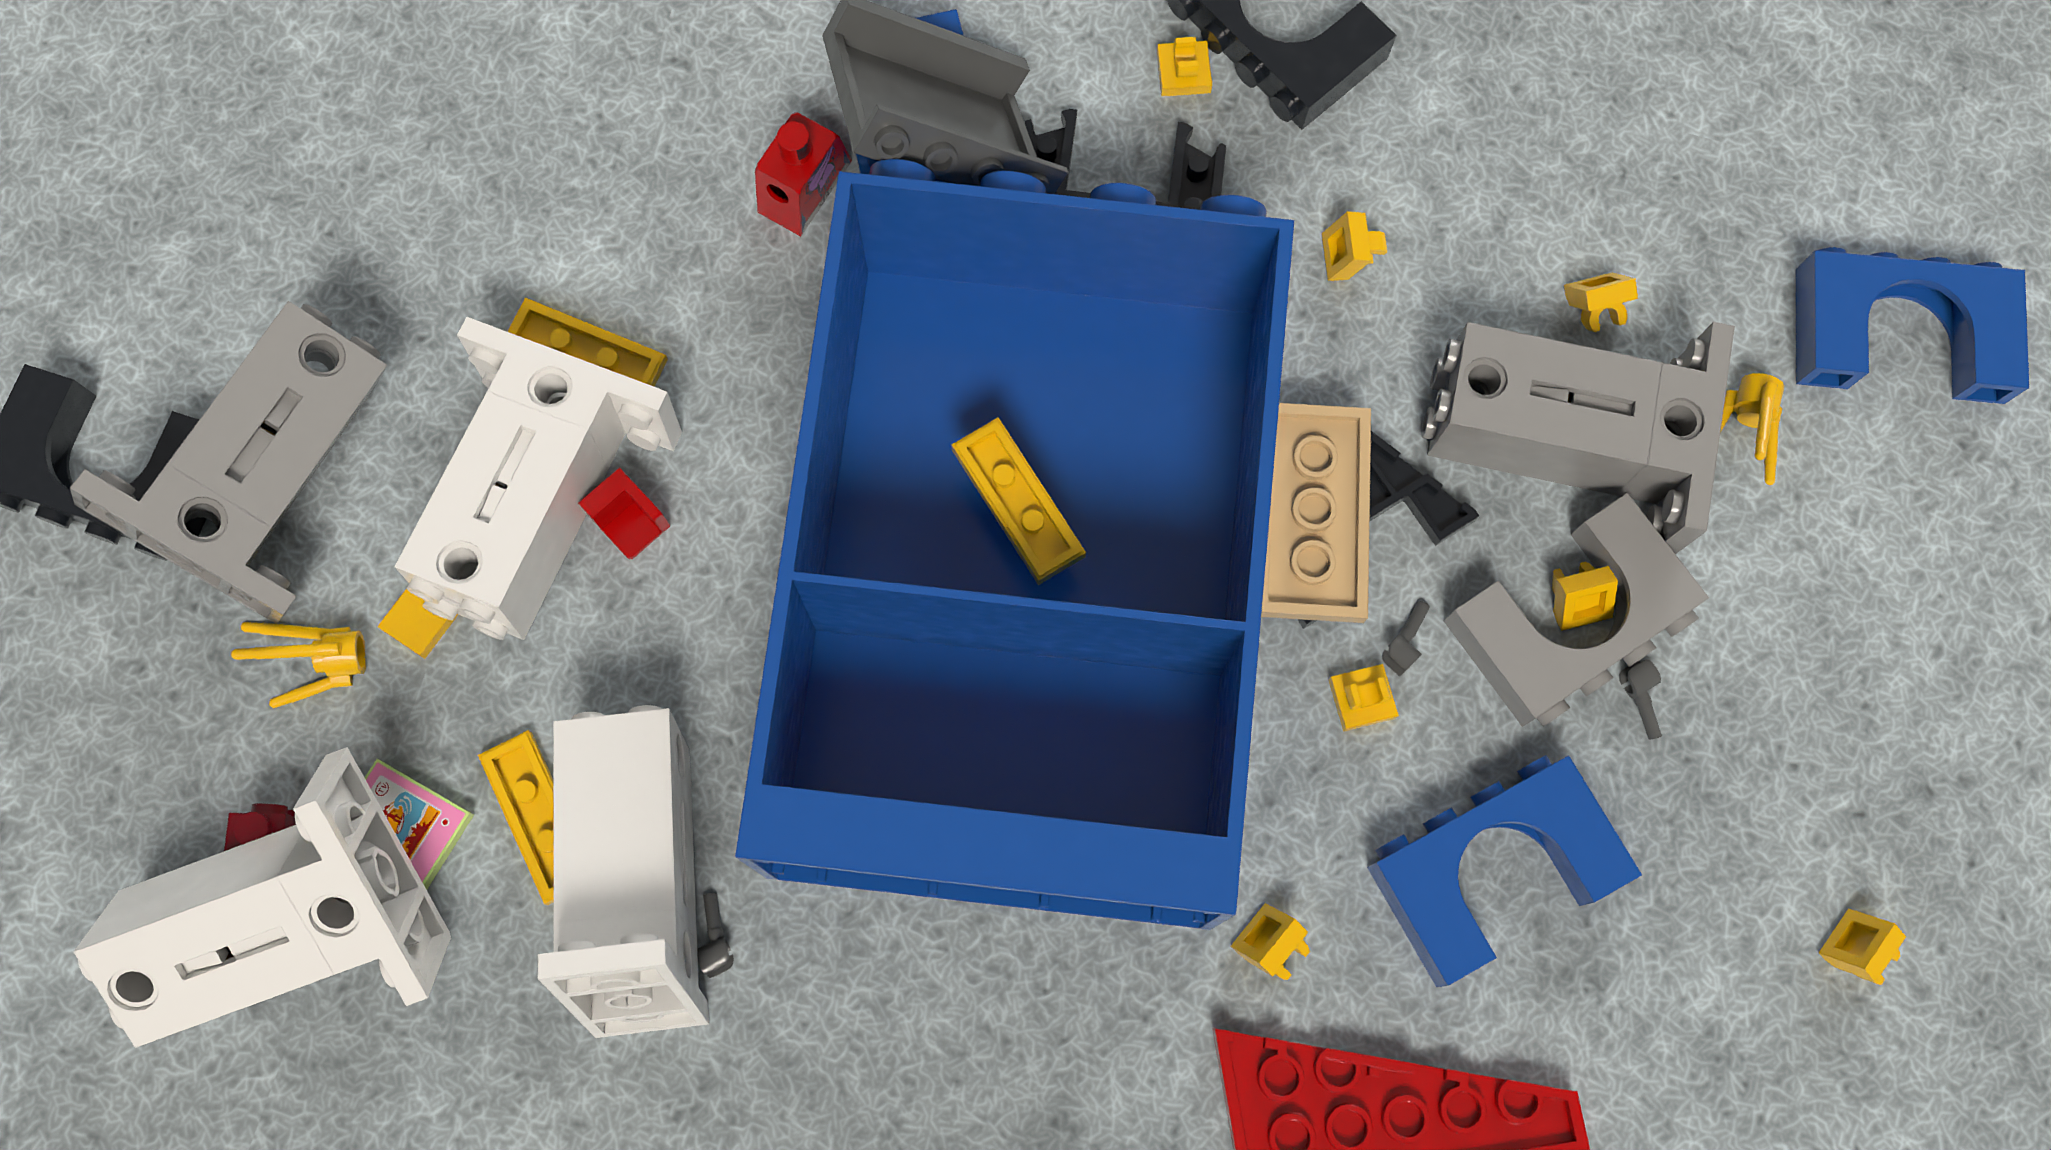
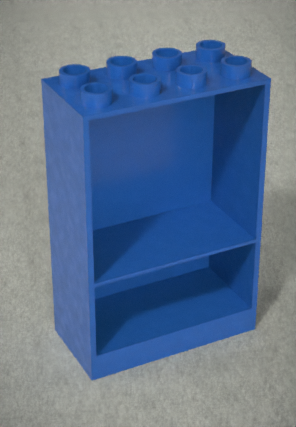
M902 159L878 161L870 167L869 174L839 171L735 857L766 879L1207 930L1215 928L1236 915L1295 220L1266 217L1267 210L1262 203L1239 195L1211 197L1201 204L1200 210L1156 205V198L1150 191L1140 186L1126 183H1108L1097 186L1091 191L1090 198L1047 194L1046 188L1040 180L1014 171H997L986 174L981 178L979 186L936 182V177L930 169L919 163ZM998 417L1086 551L1085 558L1040 585L1037 584L952 451L951 444Z

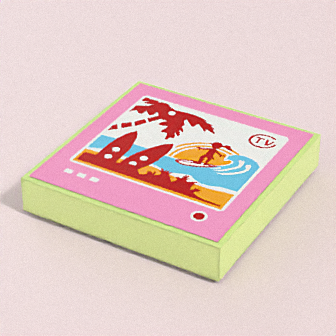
M376 759L366 774L365 780L427 890L474 814L387 763Z

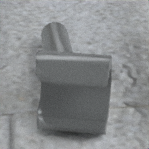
M1423 601L1417 602L1405 627L1401 629L1399 635L1388 645L1389 650L1385 649L1382 654L1383 662L1398 676H1401L1422 655L1410 641L1416 636L1430 608Z
M1650 660L1637 661L1621 671L1619 681L1621 685L1627 681L1630 682L1629 685L1624 687V690L1630 698L1634 699L1636 706H1638L1648 739H1656L1662 737L1651 703V697L1647 691L1661 683V676L1656 666Z
M717 893L703 895L707 933L711 942L697 948L698 964L702 972L707 974L709 978L729 970L734 961L733 954L729 956L731 949L721 928Z

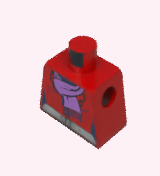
M798 112L792 113L786 123L779 128L777 136L755 168L757 212L801 237L837 184L839 171L845 172L852 162L840 136ZM784 192L787 195L788 200L780 198Z

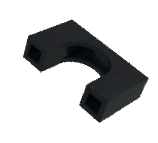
M1167 0L1170 9L1179 19L1185 21L1189 18L1201 30L1202 39L1207 41L1208 48L1216 54L1223 52L1235 64L1237 75L1244 84L1250 88L1258 86L1270 98L1271 108L1281 120L1285 122L1292 120L1301 130L1386 61L1397 36L1362 1L1317 37L1302 42H1282L1269 38L1257 31L1245 17L1240 0Z
M24 364L0 413V507L19 513L24 504L37 509L35 517L66 529L69 528L72 520L86 524L84 533L115 545L118 544L121 536L131 539L74 505L70 487L73 485L69 469L70 454L95 401L96 395L74 379ZM174 411L171 412L148 464L141 474L130 483L135 488L132 495L136 497L137 501L141 500L196 426L199 419ZM197 517L191 519L185 526L191 534L199 537L207 518ZM136 542L135 550L167 561L164 557Z

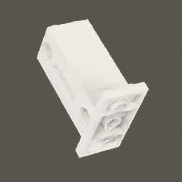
M466 317L457 336L469 355V361L475 365L482 377V383L488 390L394 567L409 583L407 590L423 599L424 603L422 606L429 612L447 620H454L456 614L474 620L472 626L475 629L499 640H503L506 633L525 640L587 515L578 502L603 482L625 433L632 443L646 450L655 451L658 446L674 451L682 431L667 391Z
M642 705L630 709L628 713L604 715L598 712H582L575 714L570 720L553 721L554 952L538 954V980L595 1038L709 1024L708 1000L698 985L689 748L670 709H661L653 705Z
M348 747L325 755L293 808L296 825L119 890L74 950L82 974L86 979L94 983L109 1007L113 1022L125 1031L135 1048L379 959L381 974L385 982L390 987L397 989L406 1006L429 997L451 939L450 931Z

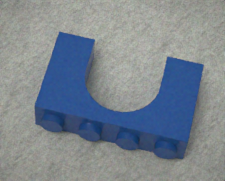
M1837 247L1815 250L1796 268V384L1849 389L1869 373L1868 320L1871 306L1876 300L1902 298L1916 302L1930 310L1940 320L1948 334L1951 345L1952 399L2006 404L2029 389L2025 270L2003 268L2001 264L1996 262H1982L1974 265L1951 263L1949 259L1943 257H1931L1922 260L1899 258L1897 254L1890 252H1879L1871 255L1850 254L1846 250Z
M1547 755L1517 771L1523 780L1518 784L1504 790L1500 781L1470 797L1475 805L1473 809L1457 817L1451 807L1422 823L1428 834L1409 843L1403 834L1375 850L1380 860L1367 868L1436 988L1449 986L1497 958L1463 900L1458 879L1459 865L1463 852L1469 842L1482 830L1508 828L1522 832L1534 839L1546 851L1579 906L1595 903L1642 876V873L1570 756L1552 764Z

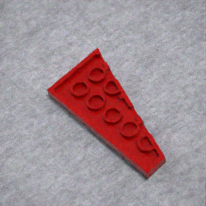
M1212 1028L1233 1150H1590L1578 1091Z

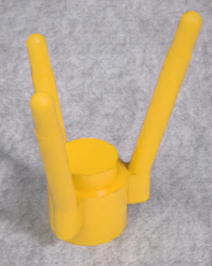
M1752 373L1745 375L1741 379L1738 391H1726L1721 431L1733 412L1738 414L1737 420L1741 424L1757 428L1754 455L1757 460L1764 459L1765 483L1773 485L1775 483L1779 422L1783 410L1780 404L1785 385L1774 376Z
M243 622L241 630L244 632L316 640L308 645L238 648L231 652V657L236 660L311 657L315 672H325L328 676L270 699L269 706L272 708L294 703L332 688L353 686L352 675L364 674L366 670L364 637L361 631H351L350 627L329 629L265 622Z

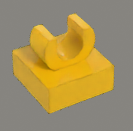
M1196 37L1175 38L1174 43L1157 45L1161 97L1211 93L1212 78L1207 41H1196Z
M1347 211L1321 233L1328 281L1349 280L1366 265L1374 263L1372 254L1385 255L1387 253L1385 233L1381 231H1368L1366 214L1362 212Z
M1613 272L1564 285L1565 296L1569 306L1582 309L1581 322L1587 330L1592 332L1600 331L1599 315L1606 308L1609 311L1613 324L1625 325L1627 310L1622 303L1638 299L1636 278Z
M1586 561L1581 562L1579 573L1566 577L1560 568L1553 570L1552 591L1555 594L1553 613L1561 631L1613 618L1618 579L1609 566L1594 569L1590 563Z
M1383 664L1331 676L1328 679L1343 732L1393 720L1399 716Z
M1267 903L1261 907L1230 946L1247 962L1272 977L1276 975L1284 980H1288L1291 977V973L1284 968L1283 964L1292 952L1296 951L1304 957L1310 953L1308 945L1303 941L1308 931L1295 918Z
M1848 908L1819 951V954L1835 968L1882 985L1885 979L1881 974L1891 960L1898 961L1900 958L1899 947L1906 936L1895 923Z

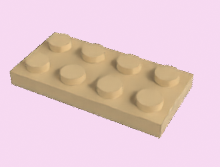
M1279 403L1261 617L1364 623L1368 619L1371 408Z

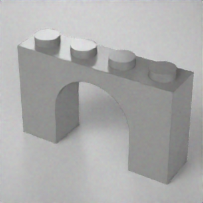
M1628 493L1585 521L1571 534L1596 569L1609 566L1618 579L1613 626L1601 645L1592 648L1574 649L1560 646L1546 639L1533 627L1499 581L1458 607L1444 620L1447 627L1522 727L1536 718L1542 726L1556 719L1570 709V706L1564 700L1566 697L1579 688L1585 696H1588L1614 678L1608 671L1609 667L1622 658L1630 667L1657 648L1650 640L1652 637L1664 629L1673 637L1699 619L1693 609L1709 599L1705 591Z

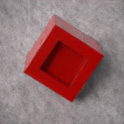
M620 467L578 502L592 521L628 559L635 558L670 527L662 512Z

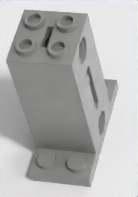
M288 300L140 501H137L136 497L132 495L135 488L118 476L103 470L100 476L97 477L84 469L70 487L74 505L277 624L296 598V595L287 591L291 582L266 566L260 565L257 571L252 570L248 566L371 394L387 364L379 360L380 352L368 342L355 336L348 340L331 329V320L319 310L307 304H303L299 308ZM318 361L324 364L329 371L317 372L311 369L306 362ZM204 517L211 520L216 525L218 531L208 537H198L191 534L185 524L191 519Z
M1467 322L1457 340H1448L1443 359L1437 358L1432 371L1430 389L1437 390L1438 395L1434 408L1428 407L1422 426L1421 437L1430 439L1427 456L1620 497L1628 493L1634 500L1656 504V506L1652 505L1649 508L1646 517L1673 552L1677 554L1707 531L1735 326L1712 322L1697 339L1692 338L1686 350L1678 358H1673L1670 364Z

